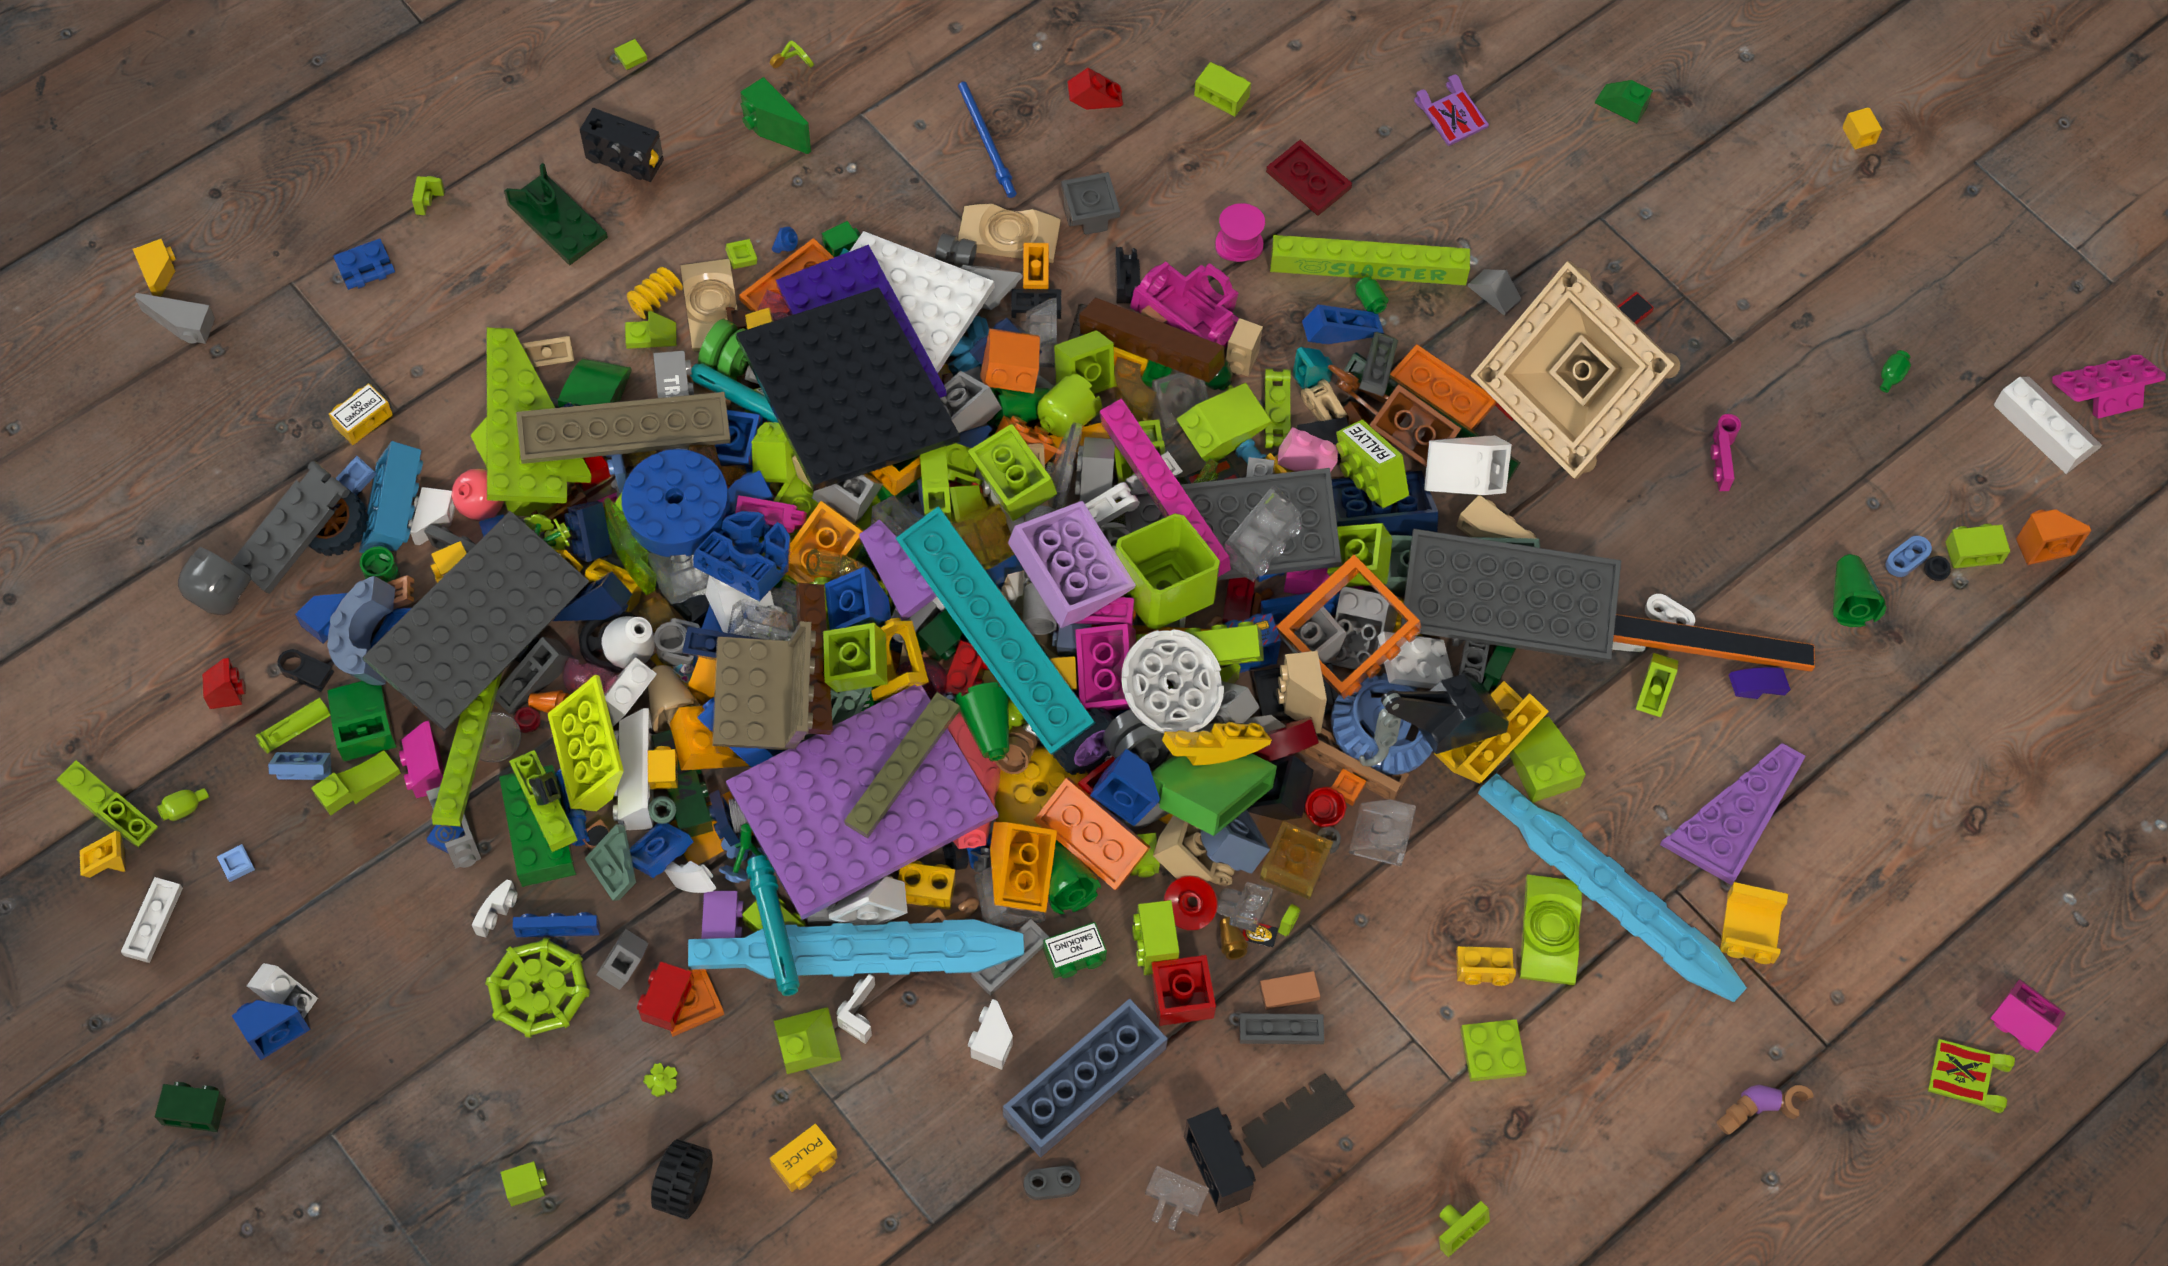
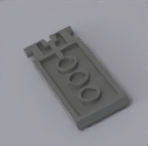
M316 461L309 463V472L301 482L296 480L231 561L238 569L249 575L251 580L268 594L272 592L335 513L332 508L341 497L346 498L350 494L349 489L336 478L331 477V474Z

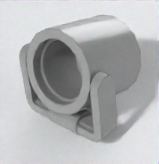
M672 618L670 622L662 624L656 629L654 634L657 656L663 664L679 666L692 663L694 656L684 654L682 651L687 627L700 628L697 623Z

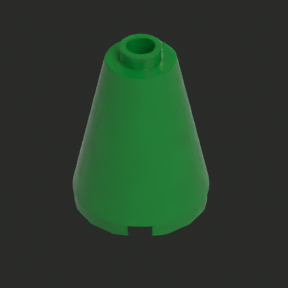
M990 387L1002 409L987 424L994 426L995 430H997L1003 416L1010 419L1012 416L1019 417L1026 424L1039 419L1037 414L1038 403L1050 389L1035 387L1034 393Z
M1852 554L1843 556L1836 564L1832 609L1834 618H1837L1839 624L1847 627L1866 626V621L1872 619L1874 622L1878 621L1886 611L1885 599L1862 558Z
M990 682L968 688L969 693L962 696L961 692L958 693L955 697V702L960 705L959 712L982 756L989 758L990 761H998L1005 758V754L1009 752V696L1005 690L998 686V682Z
M1056 840L1048 901L1053 911L1058 914H1065L1063 910L1071 909L1074 913L1085 908L1098 896L1096 890L1098 887L1101 889V884L1098 878L1081 860Z

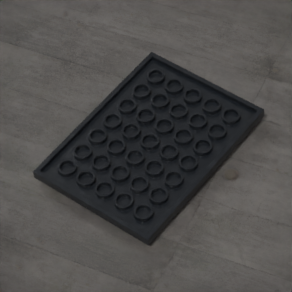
M879 287L736 333V340L813 491L960 442L958 430Z

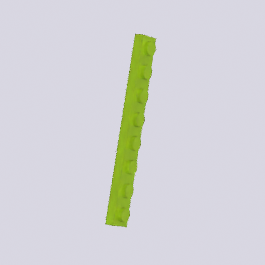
M502 673L460 715L432 814L433 825L461 826Z

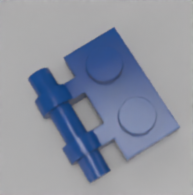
M380 238L333 255L348 290L358 287V289L365 287V283L376 279L381 281L386 279L387 275L395 273L392 263L388 264L390 260Z

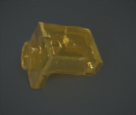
M655 596L643 602L642 606L644 608L638 611L640 616H643L651 624L653 634L662 624L670 622L672 618H676L666 599L659 598L657 600Z

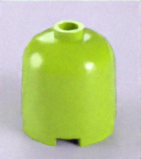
M1077 374L1065 376L1038 403L1037 414L1042 428L1057 437H1069L1096 417L1102 409L1100 396L1095 398L1090 390L1092 384Z

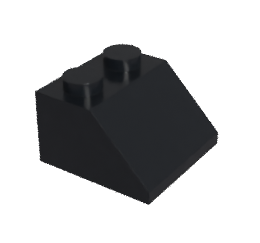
M1294 755L1268 761L1277 766L1273 788L1252 804L1247 811L1281 821L1302 818L1314 770Z

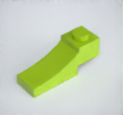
M383 750L351 769L338 774L332 773L311 787V789L331 816L352 801L357 804L401 774V772Z

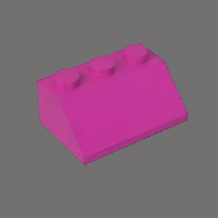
M1129 624L1075 629L1079 697L1086 710L1094 708L1098 710L1105 708L1106 711L1130 709L1122 689V668L1127 653L1136 643V629Z

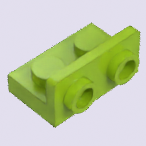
M958 443L946 446L948 480L955 481V478L958 477L956 481L967 486H971L972 482L982 485L983 480L973 477L977 466L968 453V450L971 448Z

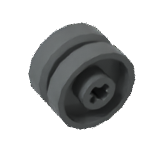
M1131 709L1116 717L1104 732V744L1115 759L1127 749L1148 763L1151 771L1161 765L1171 753L1162 741L1164 733L1142 723Z

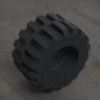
M680 1139L674 1140L665 1151L654 1177L651 1190L652 1208L683 1219H689L700 1205L710 1179L713 1164L711 1150Z

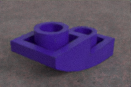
M1751 668L1734 671L1729 674L1736 697L1758 699L1763 693L1785 696L1791 690L1783 668Z

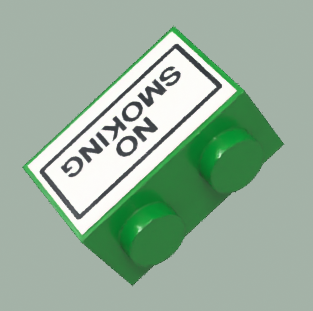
M1095 922L1043 940V952L1054 979L1058 977L1069 978L1075 975L1078 970L1084 968L1095 969L1106 961L1107 950Z

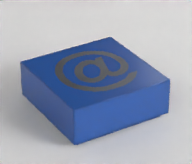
M436 825L426 840L434 847L448 853L445 843L463 837L465 832L459 826Z

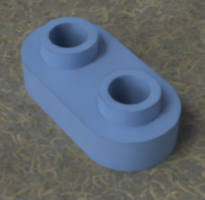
M1922 536L1909 538L1890 553L1885 563L1887 571L1896 577L1908 575L1927 560L1932 551L1931 543Z

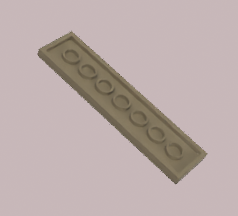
M725 392L516 412L521 464L730 443Z

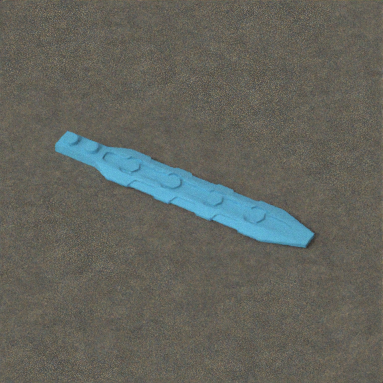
M1497 773L1480 788L1478 794L1520 829L1532 851L1578 886V889L1589 899L1598 902L1620 921V925L1633 936L1639 937L1663 957V961L1683 978L1732 1002H1735L1747 989L1717 945L1695 927H1690L1672 912L1663 900L1653 892H1648L1624 872V868L1611 857H1606L1582 837L1583 834L1562 816L1538 808Z
M975 919L909 924L908 921L880 925H853L852 923H834L831 926L812 927L785 925L798 976L833 975L834 977H846L865 973L909 975L910 972L930 971L975 973L1024 955L1023 933ZM763 929L745 938L688 939L689 970L746 968L768 979H775Z

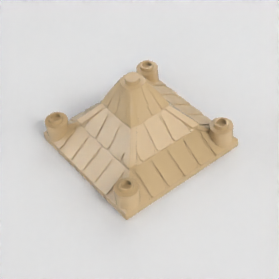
M1567 261L1471 374V377L1574 479H1578L1582 473H1587L1594 469L1597 462L1596 456L1663 380L1673 378L1678 374L1680 361L1676 355L1665 353L1591 282L1590 273L1586 269L1578 268L1571 261Z

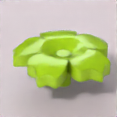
M661 1063L654 1064L650 1070L652 1075L644 1076V1084L647 1085L648 1089H652L651 1094L656 1097L665 1095L666 1091L673 1093L677 1089V1080L674 1078L677 1077L678 1072L675 1067L667 1066L664 1069Z

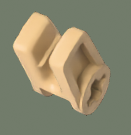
M1325 379L1320 380L1318 385L1310 389L1304 388L1301 390L1304 404L1311 410L1318 421L1331 420L1332 417L1329 411L1335 419L1347 417V413L1335 396L1332 387Z

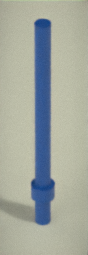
M961 82L958 88L996 170L995 176L999 184L1003 185L1007 197L1013 198L1017 193L1011 182L1012 176L1008 168H1005L967 82Z

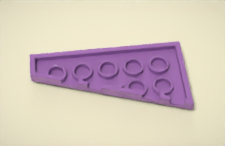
M1781 743L1760 760L1755 767L1744 773L1734 784L1727 787L1701 808L1696 815L1679 826L1674 833L1663 839L1660 845L1728 884L1733 885L1806 756Z

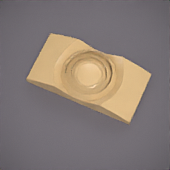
M994 204L964 206L958 241H961L963 238L976 241V253L1023 259L1024 243H1049V263H1054L1061 219L1034 209L1012 211Z
M729 259L680 265L693 352L700 351L708 332L717 321L723 318L728 320L726 307H733L737 310Z

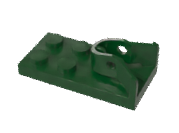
M542 163L539 166L540 176L522 189L507 188L504 190L506 202L570 266L607 239V232L547 175L545 164Z

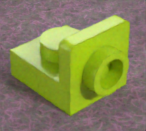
M417 176L412 198L416 215H426L427 206L432 204V195L444 196L445 190L441 178Z

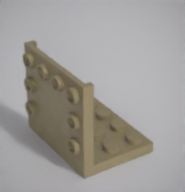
M800 621L789 641L717 637L712 746L776 750L796 749L801 740H804L805 735H808V731L812 729L813 713L808 712L809 702H813L814 685H809L810 674L813 675L815 669V658H810L812 647H815L816 631L811 630V622Z

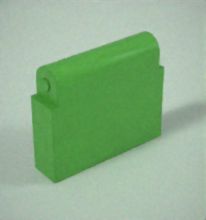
M1252 753L1235 760L1210 765H1192L1186 756H1172L1151 773L1160 797L1158 802L1160 804L1159 808L1215 836L1273 788L1277 766Z

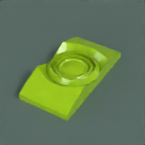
M1527 874L1520 979L1575 985L1579 957L1582 892L1573 881Z

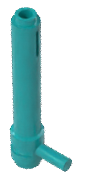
M703 363L695 364L691 368L692 375L690 377L695 383L714 393L725 392V398L754 414H760L769 422L778 423L764 395Z
M765 855L755 856L748 860L746 868L748 879L751 880L749 883L751 892L756 897L778 991L783 996H791L798 992L800 983L777 894L779 887L777 878L773 875L775 871Z

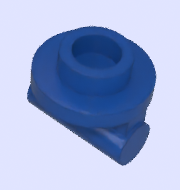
M783 227L779 229L772 246L773 252L781 253V251L789 252L795 250L798 236L793 228Z

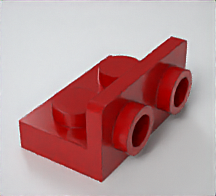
M960 640L942 687L944 693L956 696L961 692L962 696L969 693L968 688L984 683L982 678L985 670L988 671L989 668L971 643Z

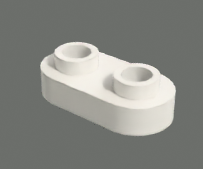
M1654 594L1649 597L1645 605V613L1651 620L1670 623L1679 621L1684 625L1690 626L1695 624L1694 614L1666 595ZM1654 608H1659L1662 612H1657Z

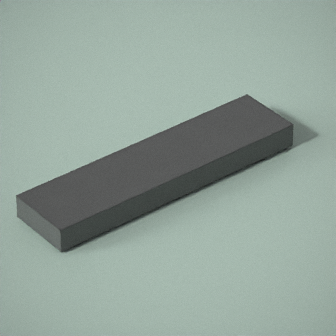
M1378 332L1374 333L1360 389L1382 397L1384 396L1398 344L1397 339Z

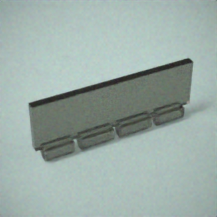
M1323 1073L1308 1083L1310 1090L1313 1092L1312 1095L1306 1087H1302L1285 1098L1290 1107L1289 1110L1283 1102H1279L1262 1114L1268 1124L1265 1125L1261 1118L1257 1117L1242 1127L1244 1134L1247 1136L1243 1141L1262 1168H1265L1355 1107L1336 1079L1331 1081Z

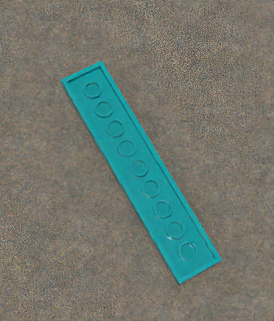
M939 506L895 538L1051 755L1096 723Z

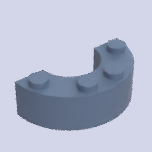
M376 576L357 582L340 602L330 618L327 647L332 661L340 670L367 684L385 685L386 680L362 660L363 656L371 649L370 640L377 623L385 615L393 612L395 587Z

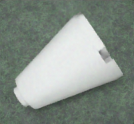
M625 616L613 620L606 627L601 638L606 658L613 665L623 669L635 657L645 664L652 656L655 648L651 624L642 617Z

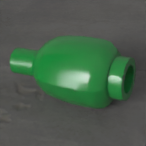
M1898 350L1896 354L1889 356L1881 371L1883 379L1880 386L1881 391L1888 393L1892 385H1896L1904 379L1911 367L1909 361L1911 357L1907 352Z

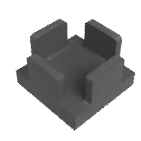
M1109 172L1061 181L1064 195V211L1069 226L1083 224V232L1087 235L1107 231L1108 220L1120 217V208Z

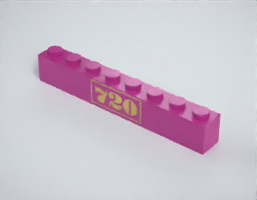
M1122 398L1100 410L1103 427L1165 518L1172 514L1184 515L1220 560L1218 577L1230 571L1229 555Z

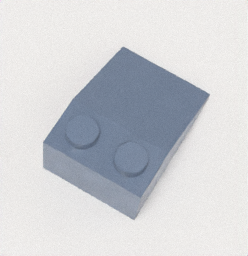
M1247 809L1215 836L1201 830V841L1207 850V856L1212 861L1225 863L1236 871L1243 870L1252 874L1270 851L1269 846Z

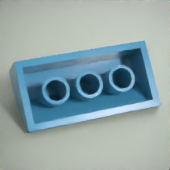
M391 441L377 460L375 466L377 474L373 478L367 508L369 517L368 521H366L367 530L362 534L360 553L379 546L387 548L389 551H397L402 543H407L411 530L407 527L408 520L412 519L415 506L411 505L412 498H415L419 488L416 477L420 474L423 466V460H420V449Z

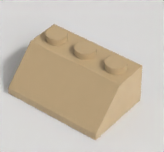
M1318 651L1285 654L1284 665H1280L1281 676L1278 677V703L1283 704L1285 714L1296 721L1312 717L1316 733H1321L1327 698Z

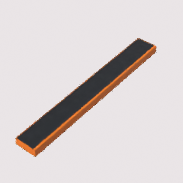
M1616 614L1613 642L1810 672L1815 668L1814 644Z

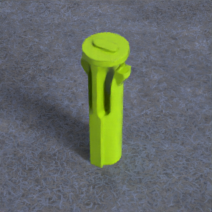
M317 698L255 736L260 747L268 754L331 715L323 701Z

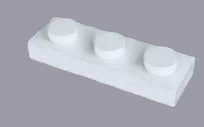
M154 877L121 950L123 956L150 963L183 889L181 884Z

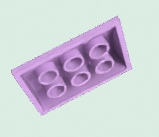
M1083 501L1016 525L1008 541L1009 546L1060 628L1085 619L1136 586Z

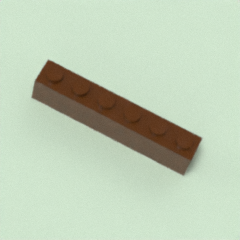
M1095 297L1079 314L1081 334L1085 335L1097 330L1112 341L1114 347L1209 383L1225 365L1223 345Z

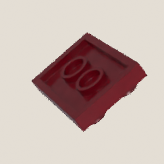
M1301 139L1266 168V173L1317 216L1352 188L1350 180Z

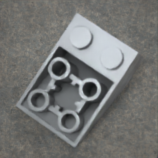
M1346 586L1341 589L1335 620L1347 634L1336 661L1332 662V665L1356 670L1380 648L1377 636L1384 631H1393L1398 612L1378 592Z

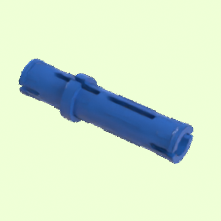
M559 769L556 772V776L560 786L565 813L578 840L572 843V845L583 846L585 843L582 839H585V842L590 841L585 824L586 814L581 809L570 808L562 771Z

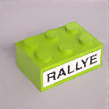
M1360 420L1336 432L1338 439L1336 448L1341 456L1342 463H1340V469L1343 475L1354 481L1358 489L1366 492L1371 501H1375L1382 508H1385L1409 496L1403 455L1364 420Z

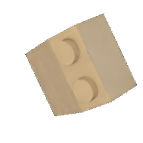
M1173 815L1158 838L1153 854L1157 861L1176 879L1184 876H1196L1205 881H1210L1213 879L1217 863L1212 861L1206 854L1207 850L1201 841V829Z

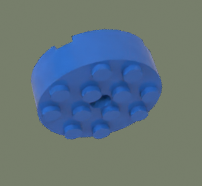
M666 450L644 459L629 474L622 491V508L633 537L648 551L664 557H670V555H686V557L694 555L695 550L713 531L717 533L721 531L723 520L731 515V499L721 470L709 458L690 450Z

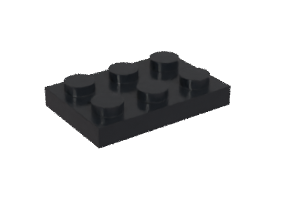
M1332 663L1324 664L1334 674ZM1280 668L1253 671V680L1261 716L1272 715L1279 721L1293 719L1285 714L1283 704L1278 703L1277 688H1279L1278 677L1281 676ZM1323 679L1327 698L1324 714H1331L1338 693Z

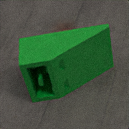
M360 681L327 690L332 728L337 749L343 762L383 750L397 748L382 685H370Z

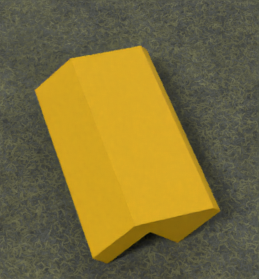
M1505 681L1490 695L1509 721L1507 732L1439 754L1433 753L1452 772L1479 784L1549 712L1530 693L1522 699Z

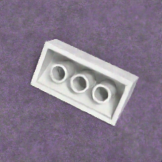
M2030 377L2017 378L2001 391L1994 403V406L2065 474L2102 446L2100 442Z
M643 708L620 720L619 731H614L624 772L614 796H618V805H613V819L618 821L619 824H623L625 830H647L653 828V820L649 815V804L654 799V789H650L648 784V750H654L651 736L654 735V730L651 725L649 708Z

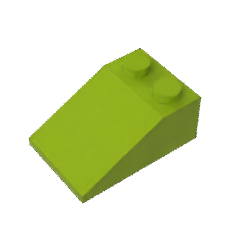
M1247 383L1205 400L1177 418V421L1195 449L1209 466L1220 461L1238 448L1241 443L1251 439L1273 423Z
M1010 424L968 450L970 457L1012 521L1017 520L1057 495L1052 478L1013 424Z
M1549 716L1542 718L1509 753L1532 803L1579 788L1586 775L1574 749Z

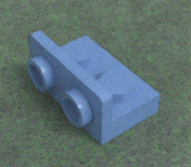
M276 752L268 764L269 774H276L277 779L323 780L332 774L330 753Z

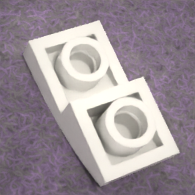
M689 861L686 865L681 864L679 866L671 862L664 870L675 887L681 890L706 893L716 889L711 881V878H713L712 873L703 864L699 866Z
M506 880L500 884L479 909L472 923L476 935L487 938L489 930H493L498 918L496 913L507 916L509 908L514 907L518 893L511 880Z

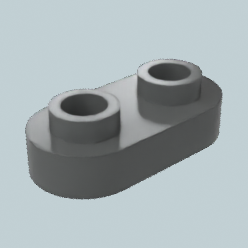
M1071 1166L1035 1169L1025 1176L1024 1191L1033 1200L1069 1197L1074 1195L1080 1188V1174ZM1069 1176L1072 1181L1065 1184L1061 1181V1178ZM1040 1179L1043 1181V1185L1035 1187L1033 1181Z

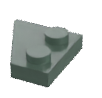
M616 824L585 858L613 901L620 900L636 883L625 827L623 824Z

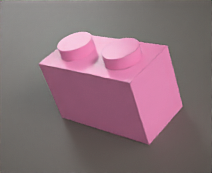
M1293 427L1278 450V465L1295 472L1330 468L1331 472L1338 458L1336 445Z

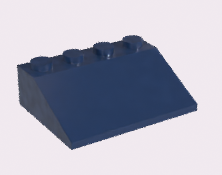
M1422 471L1406 472L1409 496L1385 508H1382L1375 501H1371L1367 493L1362 489H1358L1350 478L1331 479L1337 527L1383 523L1390 535L1412 536L1413 529L1438 532V509L1431 492L1424 490L1425 478Z

